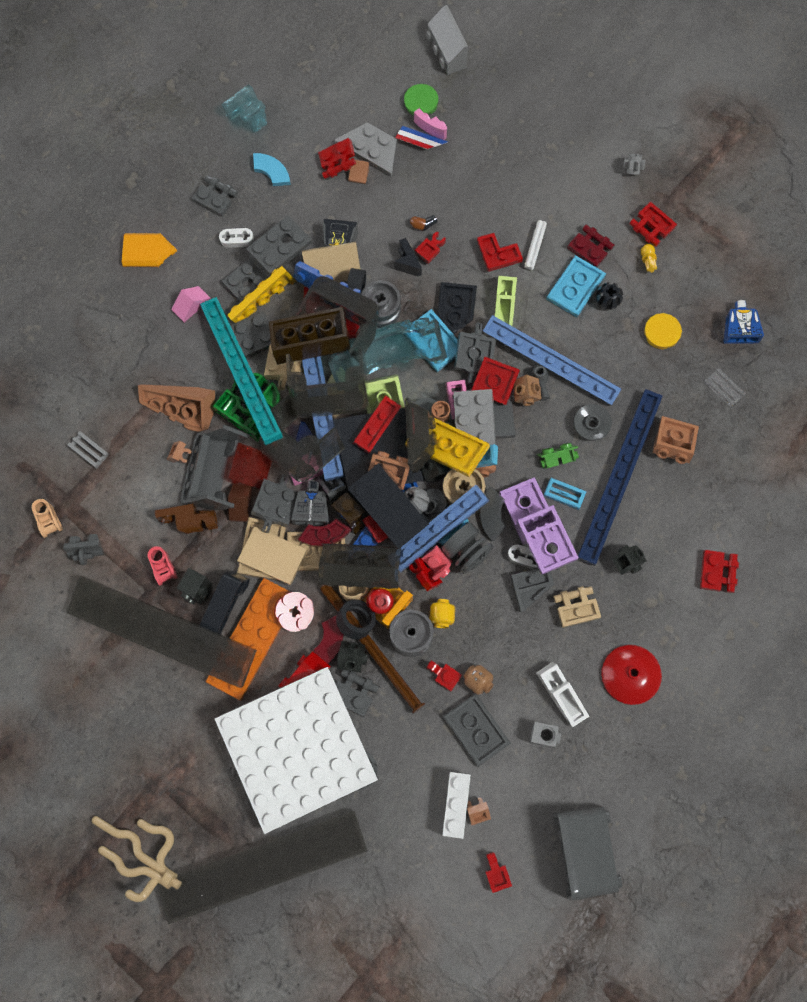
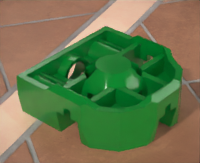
M253 373L260 389L264 384L268 386L263 395L270 410L275 413L274 418L277 421L281 415L282 406L280 393L273 382L270 383L259 373ZM234 380L232 389H226L213 405V409L241 431L249 434L257 442H260L262 437L248 407L247 409L242 407V403L246 405L243 396L239 398L234 394L239 388ZM238 409H239L245 416H248V417H249V418L246 420V422H245L240 416H238L237 414H235Z

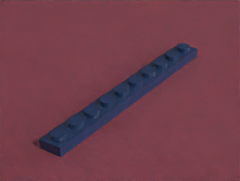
M647 389L643 392L579 552L578 559L593 566L597 564L663 397L660 394Z

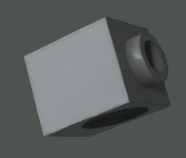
M534 722L529 743L555 748L556 744L559 745L561 740V732H558L559 727ZM543 730L551 733L550 741H544L541 738Z

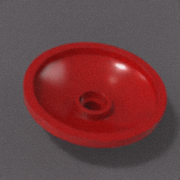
M624 645L614 649L606 657L602 665L601 677L606 691L612 698L623 704L638 705L650 700L657 693L661 684L662 673L657 659L647 649L637 645ZM631 670L637 671L636 677L631 675Z

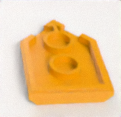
M125 233L122 266L159 267L164 263L165 259L175 254L177 249L161 233Z

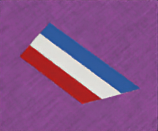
M405 126L401 127L395 137L425 149L448 143V141Z

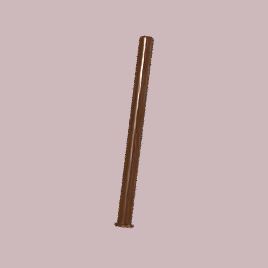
M329 583L321 586L320 590L338 612L345 603ZM347 611L346 618L349 623L357 628H363L351 611ZM367 635L359 639L413 709L412 714L420 710L425 703L420 702L372 638Z

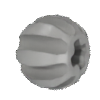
M410 487L405 491L422 512L428 509L429 497L426 491L419 487Z

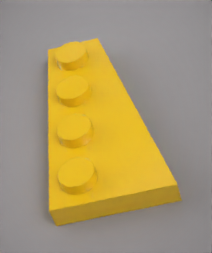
M283 266L275 269L267 280L260 282L258 288L248 293L239 305H235L230 310L228 317L235 323L248 318L257 311L256 307L258 305H266L270 302V297L273 294H281L285 291L284 286L289 283L293 285L297 281Z

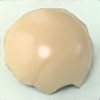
M353 573L345 575L341 583H338V588L345 600H362L369 591V583L363 575Z

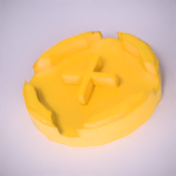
M665 313L655 314L650 317L644 329L647 342L651 346L662 350L675 346L682 333L679 321L672 315Z

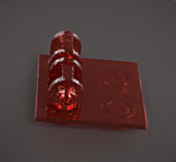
M238 443L228 479H231V482L234 484L240 482L260 489L263 480L268 477L273 455Z

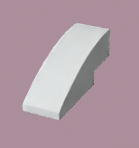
M552 662L536 672L547 692L572 727L589 717L557 664Z

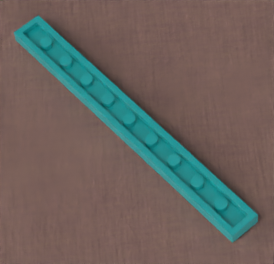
M217 297L201 303L200 306L265 445L283 438Z

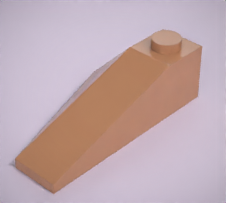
M138 385L140 404L157 413L162 412L169 416L170 420L184 424V427L188 430L201 432L209 428L214 414L213 405L216 403L215 390L199 387Z

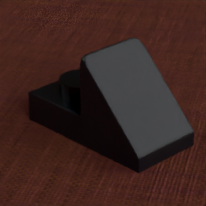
M406 238L399 240L400 248H398V252L401 258L394 261V269L417 277L421 276L422 267Z

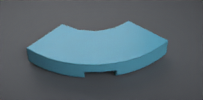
M253 153L255 172L267 175L272 180L273 186L291 185L289 174L279 160L266 154Z

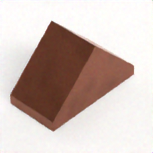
M233 483L228 496V502L234 504V508L229 509V521L248 522L253 485Z

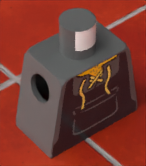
M323 219L324 247L355 242L358 234V223Z

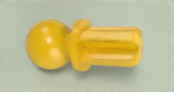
M646 244L641 248L642 261L645 263L646 270L653 273L657 269V256L654 246Z

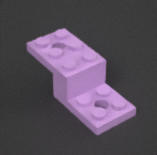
M535 477L500 491L499 494L505 499L504 505L523 545H528L541 575L578 560L576 551L554 505L548 506ZM527 498L530 501V505L528 507L521 506L520 499ZM554 544L557 547V552L554 554L549 553L546 546Z

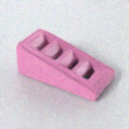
M465 380L446 382L445 384L452 420L455 419V408L452 397L454 392L451 389L461 388V391H466Z

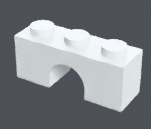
M449 773L442 836L464 838L471 776L469 774Z

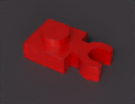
M439 232L433 234L431 241L426 238L415 249V254L427 264L440 253V248L438 247H442L446 243L445 237L442 240H437Z

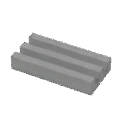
M79 431L77 433L78 436L74 437L73 441L67 445L97 469L109 454ZM84 439L92 447H94L101 454H103L102 457L97 455L94 451H92L80 440ZM76 444L80 445L98 461L95 463L75 447Z

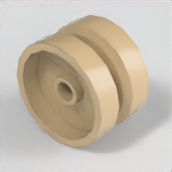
M453 469L448 472L444 478L442 491L447 499L448 507L475 485H478L483 493L485 492V481L478 470L475 469L470 477Z

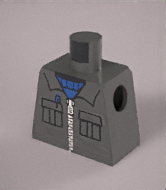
M309 481L307 491H298L292 514L293 525L307 526L311 524L313 526H325L330 524L326 492L319 491V482Z

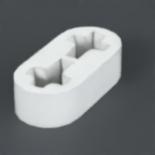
M248 228L225 229L219 234L220 242L226 248L248 247L254 242L253 233ZM244 235H248L247 240H243Z
M521 545L510 547L508 559L512 563L530 569H538L537 564H532L533 561L527 558H533L529 548ZM519 550V554L525 557L518 556V558L515 559L514 554H512L511 552Z

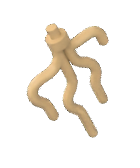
M98 816L92 818L94 825L119 839H129L133 844L135 857L149 866L129 869L124 865L122 858L105 846L99 847V854L112 861L121 875L126 877L146 875L151 878L141 893L127 890L125 893L126 898L134 902H142L149 897L158 883L167 889L171 887L179 889L182 882L177 879V873L167 868L164 863V859L174 843V835L169 828L151 825L143 819L137 821V826L146 832L162 834L166 838L165 844L160 849L156 860H154L142 851L139 836L135 832L119 830Z

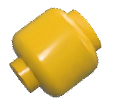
M438 599L436 603L430 606L429 619L435 628L447 629L450 625L454 624L455 606L450 604L447 599Z

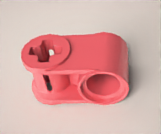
M152 547L148 552V559L158 585L161 586L163 582L172 578L177 579V573L167 552L161 547ZM161 552L162 558L159 561H155V554Z

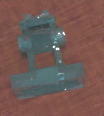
M249 84L221 104L231 121L240 115L245 123H249L254 133L267 125L266 107L261 100L258 101L252 86Z

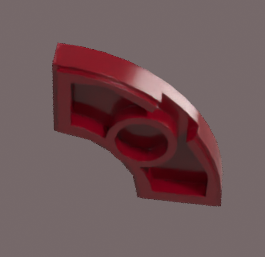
M336 518L325 526L308 524L298 538V541L312 547H326L343 540L352 531V528Z
M336 616L322 623L324 629L323 639L313 649L315 654L327 664L331 663L338 655L341 642L344 639V634L337 627Z

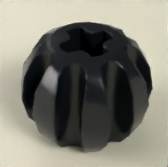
M609 282L604 283L596 292V301L598 304H602L601 308L603 309L607 307L610 310L615 309L623 300L622 288H618V284L614 282L613 284Z

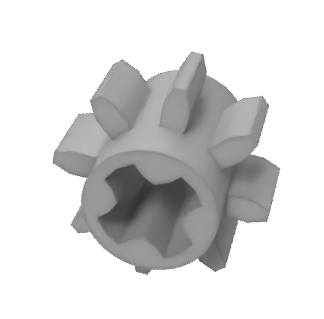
M629 154V157L624 159L623 168L627 169L626 173L640 174V170L645 168V160H642V155Z

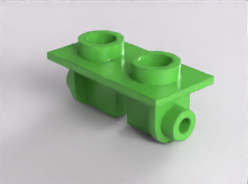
M565 443L560 445L559 449H543L542 453L537 454V456L543 458L540 461L541 467L547 469L558 466V458L560 457L562 464L576 461L579 455L577 451L574 452V449H577L578 446Z

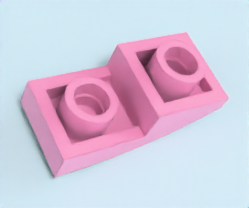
M420 108L414 112V123L422 130L442 140L447 138V126L443 121H440L436 116L430 119L429 115L423 113Z

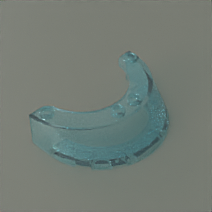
M418 318L414 323L410 322V320L393 323L366 333L367 336H364L361 340L359 338L351 340V350L332 354L328 364L338 391H349L354 389L355 385L362 378L382 367L384 369L393 366V363H405L411 359H426L437 364L445 361L447 353L438 321L436 319L429 321V318Z

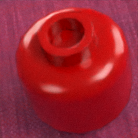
M383 588L371 590L366 599L367 606L376 614L387 613L391 610L394 602L392 594Z

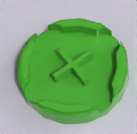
M427 84L413 85L405 93L404 105L413 116L414 112L419 108L423 113L432 114L438 107V94L433 87Z

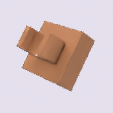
M181 441L174 442L167 460L173 463L177 461L187 463L182 454L186 453L189 455L191 450L185 448L186 444Z
M478 798L479 804L472 806L471 801H468L467 812L471 825L491 819L487 802H483L482 798Z

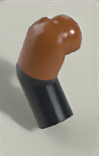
M434 215L427 219L416 216L410 219L412 227L421 231H426L438 222Z

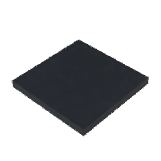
M408 407L398 410L369 454L353 442L373 413L333 420L349 495H352L348 488L368 472L372 455L374 453L378 454V451L389 453V457L396 459L397 456L408 459L407 463H411L405 485L423 481L418 453L405 445L413 433Z

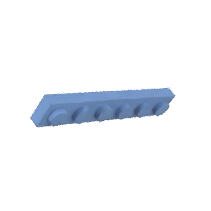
M475 485L434 518L428 526L400 549L397 548L386 557L397 573H401L415 559L422 556L485 505L489 499L479 486Z

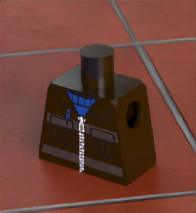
M347 492L332 504L331 510L345 525L352 528V532L355 535L366 526L362 521L367 518L365 511Z

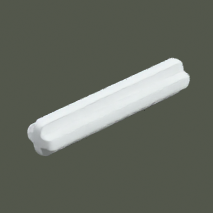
M537 221L526 258L525 269H534L547 225L545 221Z

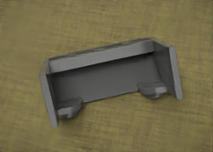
M226 425L199 432L193 441L180 498L181 503L186 505L194 504L195 507L218 511L234 508L233 503L227 502L226 493L221 491L228 457L236 454L239 450V441L249 439L250 435Z

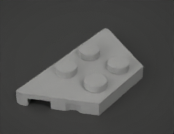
M367 122L335 139V144L346 138L351 139L356 157L369 162L373 167L392 176L397 144L396 138Z

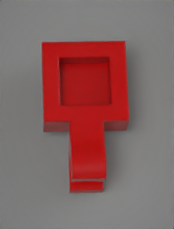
M422 558L415 559V563L409 565V569L413 573H418L416 577L427 592L442 583L440 578L435 581L432 579L435 572L431 568H427Z
M432 660L426 667L437 675L434 681L450 692L462 676V674L449 665L445 664L441 668Z
M494 852L486 854L491 870L485 871L492 893L511 887L512 884L506 866L498 865Z

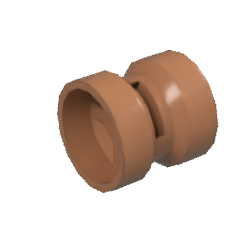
M445 401L435 402L431 408V417L447 423L450 418L449 404Z

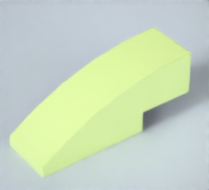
M498 276L495 317L512 326L517 277Z

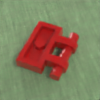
M349 138L318 152L321 167L327 170L322 173L325 179L337 176V173L343 170L348 171L352 166L356 165L355 159L352 158L355 156L352 140Z
M649 202L638 213L637 217L641 219L640 222L633 218L629 223L637 234L640 233L646 238L645 241L649 244L652 243L655 247L661 242L656 238L658 235L665 239L677 226V223L652 202ZM646 224L653 229L651 233L644 227Z
M704 550L700 589L720 592L722 585H727V593H735V586H737L738 579H736V570L739 569L738 554H730V559L727 561L724 560V552ZM723 568H729L728 578L722 577Z

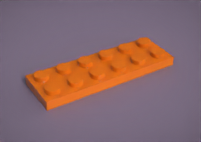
M263 578L208 676L206 683L242 701L281 630L279 623L274 617L275 603L280 597L290 591Z

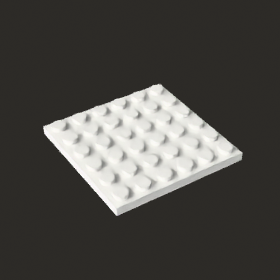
M328 667L215 718L264 834L378 780Z

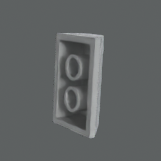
M445 5L428 23L426 36L428 41L433 44L434 54L440 58L441 68L445 69L447 75L467 67L468 45L451 11Z

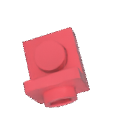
M437 545L422 557V560L435 572L432 577L434 581L439 577L444 578L450 572L449 568L453 561Z

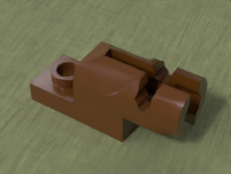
M194 504L155 510V517L159 522L167 524L172 523L175 519L177 530L183 534L203 532L204 525L209 530L218 528L216 512L214 510H198L199 512L197 513Z

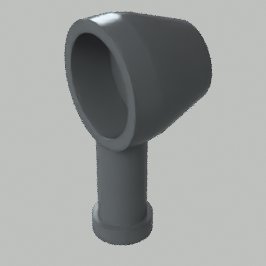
M537 366L532 369L530 376L539 378L541 401L550 399L545 385L548 381V371L543 366ZM541 371L543 374L539 375L537 372Z

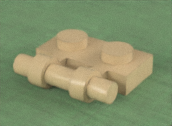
M584 586L578 587L577 590L570 592L562 591L560 594L553 596L555 603L563 602L564 604L563 607L557 608L562 628L601 618L596 598L591 600L587 598V595L593 594L592 586L586 588ZM580 598L581 602L571 604L570 599Z

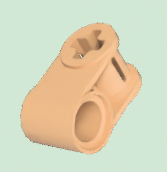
M44 499L34 501L32 511L41 535L46 538L50 533L57 530L62 531L63 528L54 507ZM46 505L45 512L40 513V508Z

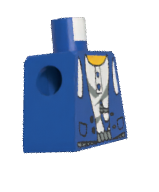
M744 300L736 301L735 309H731L726 316L723 343H759L764 337L757 310L747 309L746 301Z

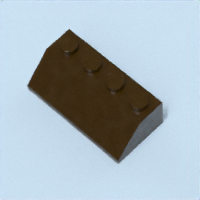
M343 307L269 321L271 348L277 365L351 350Z

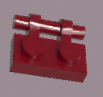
M586 224L582 231L587 233V235L584 237L578 233L567 249L597 268L607 257L608 253L604 251V248L606 247L611 251L615 244L607 236L604 237L599 234L596 228H591ZM592 238H594V239H595L596 241H598L600 244L597 246L596 244H594V243L591 242L590 240H591Z

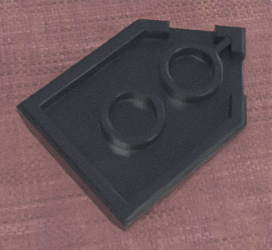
M441 282L437 316L453 334L473 321L476 285Z

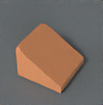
M355 160L356 165L351 167L348 181L366 184L369 162Z

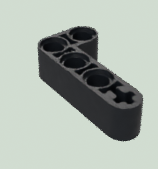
M233 570L223 574L194 636V641L209 649L215 647L239 595L246 591L250 583L249 578Z

